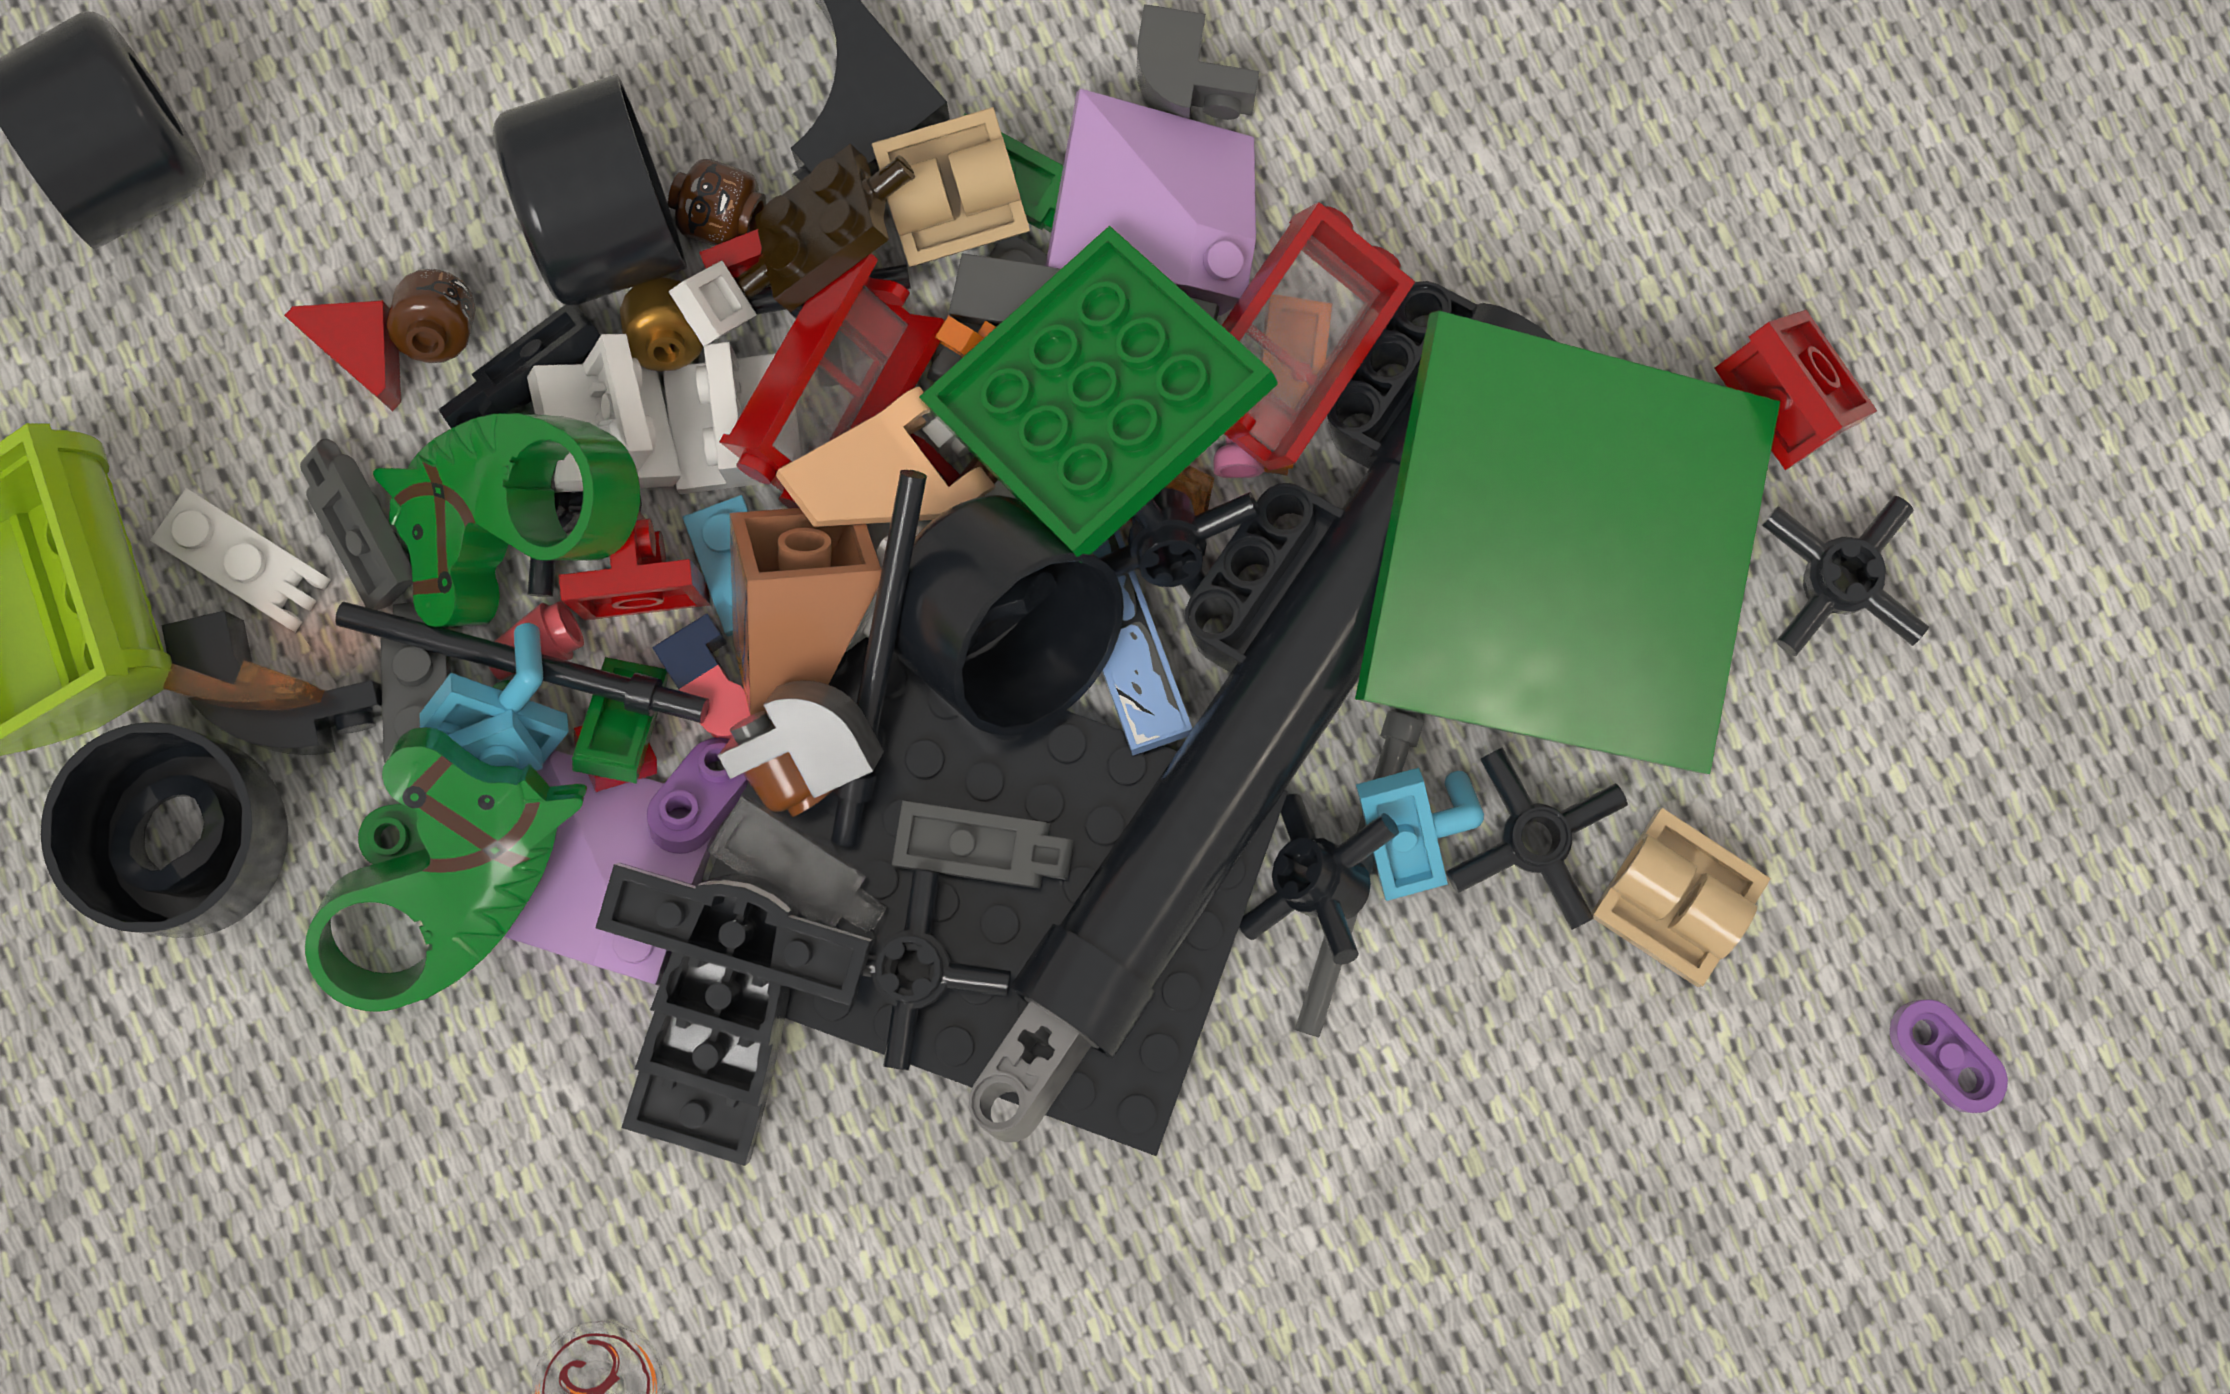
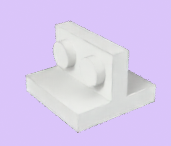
M602 334L583 364L533 366L527 380L535 415L564 416L589 422L616 437L626 447L635 463L640 488L674 487L682 475L657 371L640 366L639 361L636 358H632L626 334ZM571 453L564 460H558L551 480V488L554 490V493L583 491L581 473Z
M729 342L708 344L704 346L705 363L690 364L673 371H663L668 420L682 475L676 483L678 493L688 494L764 484L740 471L736 466L739 457L719 441L723 434L729 435L775 354L737 358ZM796 406L773 444L777 450L792 462L802 457Z

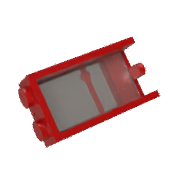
M1320 202L1292 217L1289 227L1222 324L1230 334L1272 370L1278 382L1276 387L1224 433L1225 436L1269 471L1296 463L1415 283L1412 278L1401 270V264L1393 254L1381 247L1369 244L1353 230V224L1345 214L1333 207L1324 206Z
M872 253L805 302L729 435L723 434L719 441L739 457L736 466L740 471L758 482L772 484L782 493L778 499L787 508H799V506L776 477L778 469L876 416L903 394L915 388L940 343V340L935 337L945 320L938 317L908 313L902 307L910 294L904 286L895 281L869 277L878 262V259Z

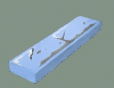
M1118 529L1093 554L1100 558L1125 547L1120 530ZM1135 571L1118 577L1123 593V621L1113 653L1102 673L1132 756L1186 738L1193 728Z

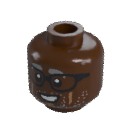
M712 159L697 161L687 174L679 172L675 176L668 194V207L675 210L676 226L680 233L685 237L711 246H716L756 230L757 226L754 216L766 206V196L759 192L758 183L753 174Z
M421 269L406 275L395 288L386 323L390 340L400 352L413 360L425 363H444L456 358L468 345L476 311L473 294L462 280L449 272L438 269Z

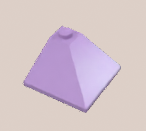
M1079 89L1075 98L1045 266L1063 268L1110 225L1189 297L1216 303L1220 307L1218 315L1222 316L1234 308L1249 284L1256 242L1254 137Z
M554 750L543 763V769L537 771L538 774L549 786L584 784L587 786V791L581 808L558 826L555 843L543 876L529 901L504 937L593 966L660 985L672 954L671 951L595 928L613 866L616 863H623L697 886L702 882L719 827L708 841L695 851L683 854L665 851L652 840L647 822L648 805L664 783L642 778L638 779L637 784L628 782L595 792L588 774L572 770L573 756ZM679 807L673 809L668 815L672 818L680 819L686 817L691 811Z

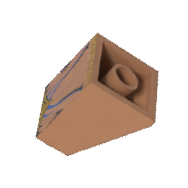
M800 508L730 513L733 646L750 715L766 711L763 704L779 685L801 680L829 684L879 586L882 570L866 524L814 527Z

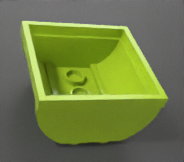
M26 423L0 441V756L47 746L98 729L172 686L177 681L171 657L164 652L152 615L151 604L146 596L134 559L132 545L127 537L118 509L113 485L108 477L110 466L103 445L98 439L85 433L52 430L50 423Z

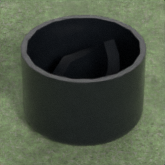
M89 11L79 13L0 57V128L58 212L72 229L93 249H99L193 195L203 187L206 180V170L189 135L139 58L117 29L104 16Z
M618 74L506 110L498 116L493 127V138L501 172L534 261L547 287L558 301L569 306L580 305L687 269L681 242L659 176L630 99Z
M991 495L970 499L940 514L915 537L894 652L903 664L974 727L995 735L1020 734L1038 728L1064 713L1087 692L1099 677L1113 653L1121 631L1124 611L1122 588L1114 571L1104 561L1093 553L1091 555L1082 554L1076 557L1017 498Z
M144 722L118 727L101 734L80 748L66 762L47 794L43 807L40 835L44 861L55 886L63 897L84 916L106 927L121 931L172 938H191L215 933L233 925L251 913L264 900L277 881L284 864L288 846V821L284 803L273 780L248 754L230 744L184 727L167 723ZM175 797H192L197 802L204 820L201 838L189 852L171 861L160 870L149 859L145 849V829L152 813L163 802Z

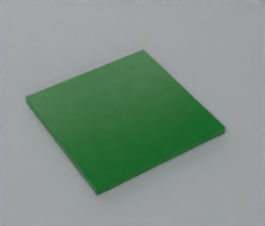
M1435 311L1429 313L1355 699L1690 772L1710 774L1780 401L1447 312Z

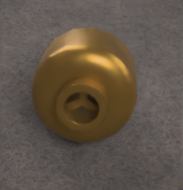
M660 277L633 286L624 296L620 307L622 333L627 335L632 358H636L640 366L645 369L659 372L680 369L695 360L703 348L699 338L668 292L680 284V280Z

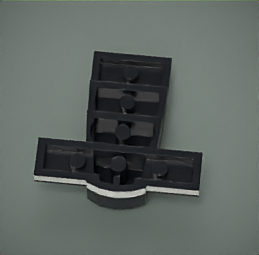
M614 864L595 928L672 952L650 1008L651 1011H654L635 1066V1070L639 1072L621 1128L746 1166L751 1160L773 1077L790 988L851 1006L856 1000L873 939L799 917L800 904L783 888L757 876L733 873L708 879L696 886L627 864Z

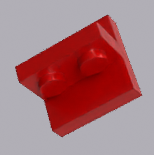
M1807 310L1767 322L1748 336L1751 340L1749 343L1714 367L1727 387L1780 401L1771 451L1784 470L1795 466L1842 432L1860 424L1877 412V409Z
M640 511L634 529L625 544L617 552L610 555V569L558 575L561 601L585 621L711 606L709 589L703 574L690 559L666 562L662 532L654 531L651 519H645Z

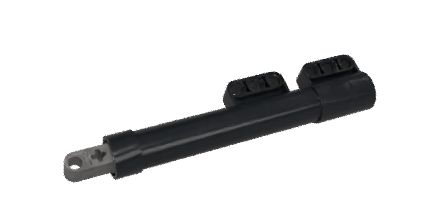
M1429 281L1415 282L1327 415L1332 441L1336 449L1344 456L1369 469L1344 507L1340 509L1303 487L1292 483H1278L1269 487L1257 500L1260 516L1239 526L1195 590L1185 608V621L1198 651L1208 660L1229 671L1230 675L1059 926L1051 925L1011 984L1010 990L1028 1005L974 1083L969 1094L968 1108L972 1119L991 1136L1003 1142H1018L1027 1138L1037 1128L1090 1047L1112 1059L1115 1057L1155 997L1156 992L1152 988L1359 680L1427 326H1417L1411 322L1422 315L1443 311L1556 341L1538 325L1504 307L1487 303L1475 304L1439 284ZM1388 364H1398L1405 367L1400 374L1385 377L1377 373ZM1363 413L1371 417L1366 424L1360 427H1349L1343 424V421L1353 414ZM1294 513L1303 517L1301 522L1291 529L1281 530L1273 526L1275 521L1285 514ZM1252 564H1261L1268 567L1267 572L1255 581H1244L1238 578L1240 572ZM1217 615H1226L1233 618L1231 625L1225 631L1214 634L1203 631L1205 623L1210 618ZM1037 1042L1045 1046L1050 1044L1055 1050L1049 1060L1039 1056L1036 1058L1031 1053L1033 1046ZM1006 1092L1017 1093L1019 1107L1016 1114L1005 1122H993L991 1107L994 1101Z

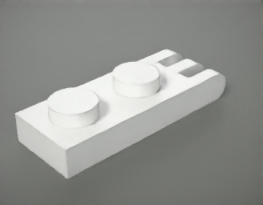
M187 488L150 539L159 547L295 633L303 622L294 613L282 609L288 599H291L303 608L311 611L317 602L296 588L304 577L312 586L323 590L326 589L331 581L328 577Z

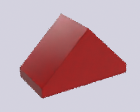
M383 300L292 306L284 315L392 412L401 403L399 350L390 340L386 324L390 308Z

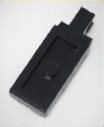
M565 304L473 372L471 375L476 382L438 410L452 429L477 417L491 414H506L514 407H522L532 401L527 377L533 366L582 364L601 335L577 305L569 306Z

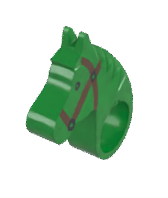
M513 413L477 417L453 427L434 438L417 453L407 469L377 468L373 471L375 480L392 497L390 499L389 524L396 526L399 536L406 543L410 553L415 610L425 624L434 627L480 626L488 624L494 618L500 600L495 570L503 561L508 544L537 560H601L614 554L625 544L634 529L640 507L639 477L635 463L626 447L616 437L589 422L564 416ZM571 453L582 477L583 504L576 526L567 535L558 520L554 503V490L550 487L558 460H564Z
M414 728L403 734L395 743L383 766L382 779L386 790L393 799L417 812V831L426 849L354 870L341 877L331 886L309 926L305 940L307 965L316 983L325 993L339 1003L354 1009L370 1012L389 1011L428 999L456 983L479 964L502 940L529 901L546 869L557 836L558 826L581 808L587 791L586 785L549 786L530 764L523 769L512 766L489 765L474 757L445 732L435 728ZM375 902L392 906L408 915L414 922H422L423 925L419 926V929L424 937L425 944H429L426 956L414 966L398 972L380 973L361 968L345 957L336 945L331 930V918L340 910L358 903Z

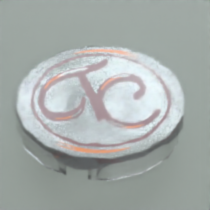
M616 1320L588 1321L562 1332L542 1352L532 1375V1394H665L664 1373L661 1368L662 1362L657 1349L639 1330Z

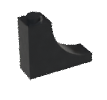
M815 0V3L827 18L836 37V71L829 97L822 112L806 134L791 147L798 168L792 176L796 183H799L811 174L820 162L832 158L849 144H852L867 158L870 173L873 176L880 169L872 143L950 120L947 101L860 0Z

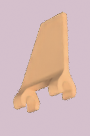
M920 386L903 394L876 416L778 469L776 473L778 480L814 527L891 522L901 470H915L927 475L919 521L934 520L955 505L970 499L983 497L993 491L996 486L980 466L969 471L948 487L910 436L925 426L926 420L923 418V415L930 412L929 407L919 398L924 393Z

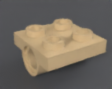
M994 107L872 143L880 170L900 155L909 163L914 171L915 179L910 180L887 197L909 267L1030 232Z
M1664 808L1656 810L1591 913L1594 920L1696 987H1703L1720 959L1725 958L1734 949L1747 931L1757 912L1758 906L1756 902L1771 878Z

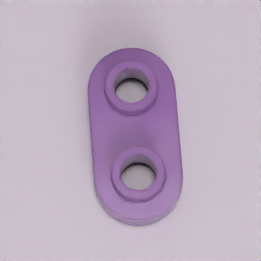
M711 738L696 745L651 799L647 808L648 828L652 840L661 849L677 854L697 850L708 841L737 805L741 794L748 784L743 773L730 779L725 769L713 771L708 768L710 763L720 761L718 754L730 739ZM679 807L691 811L686 817L680 819L672 818L668 815L673 809Z
M1916 1000L1904 1004L1896 1011L1890 1023V1039L1894 1049L1949 1107L1960 1112L1983 1113L1992 1110L2002 1101L2008 1086V1077L2004 1065L1950 1007L1936 1000ZM1920 1020L1925 1021L1931 1029V1038L1924 1045L1919 1044L1913 1037V1027ZM1965 1068L1971 1069L1977 1079L1975 1088L1968 1093L1960 1087L1958 1082L1959 1074Z

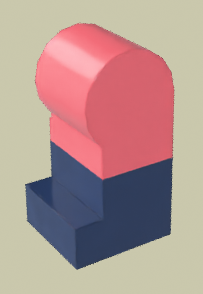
M705 614L652 648L679 691L709 699L708 713L705 721L701 724L703 728L715 738L731 739L733 735L730 729L751 715L744 689L729 679L713 653L726 645L727 641L712 618Z

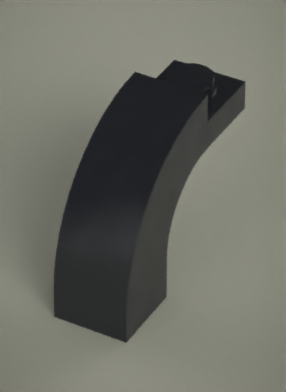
M225 611L161 626L165 650L171 657L177 676L176 682L183 694L205 719L235 738L283 754L321 755L336 752L331 727L336 726L337 733L339 734L360 732L375 727V717L382 715V685L373 680L305 696L288 697L276 695L265 686L255 671L244 621Z

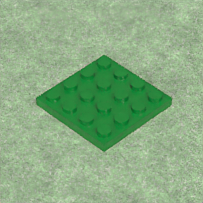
M1109 225L920 395L919 398L929 407L930 412L1045 527L1078 557L1082 554L1091 555L1276 387L1278 382L1270 368Z

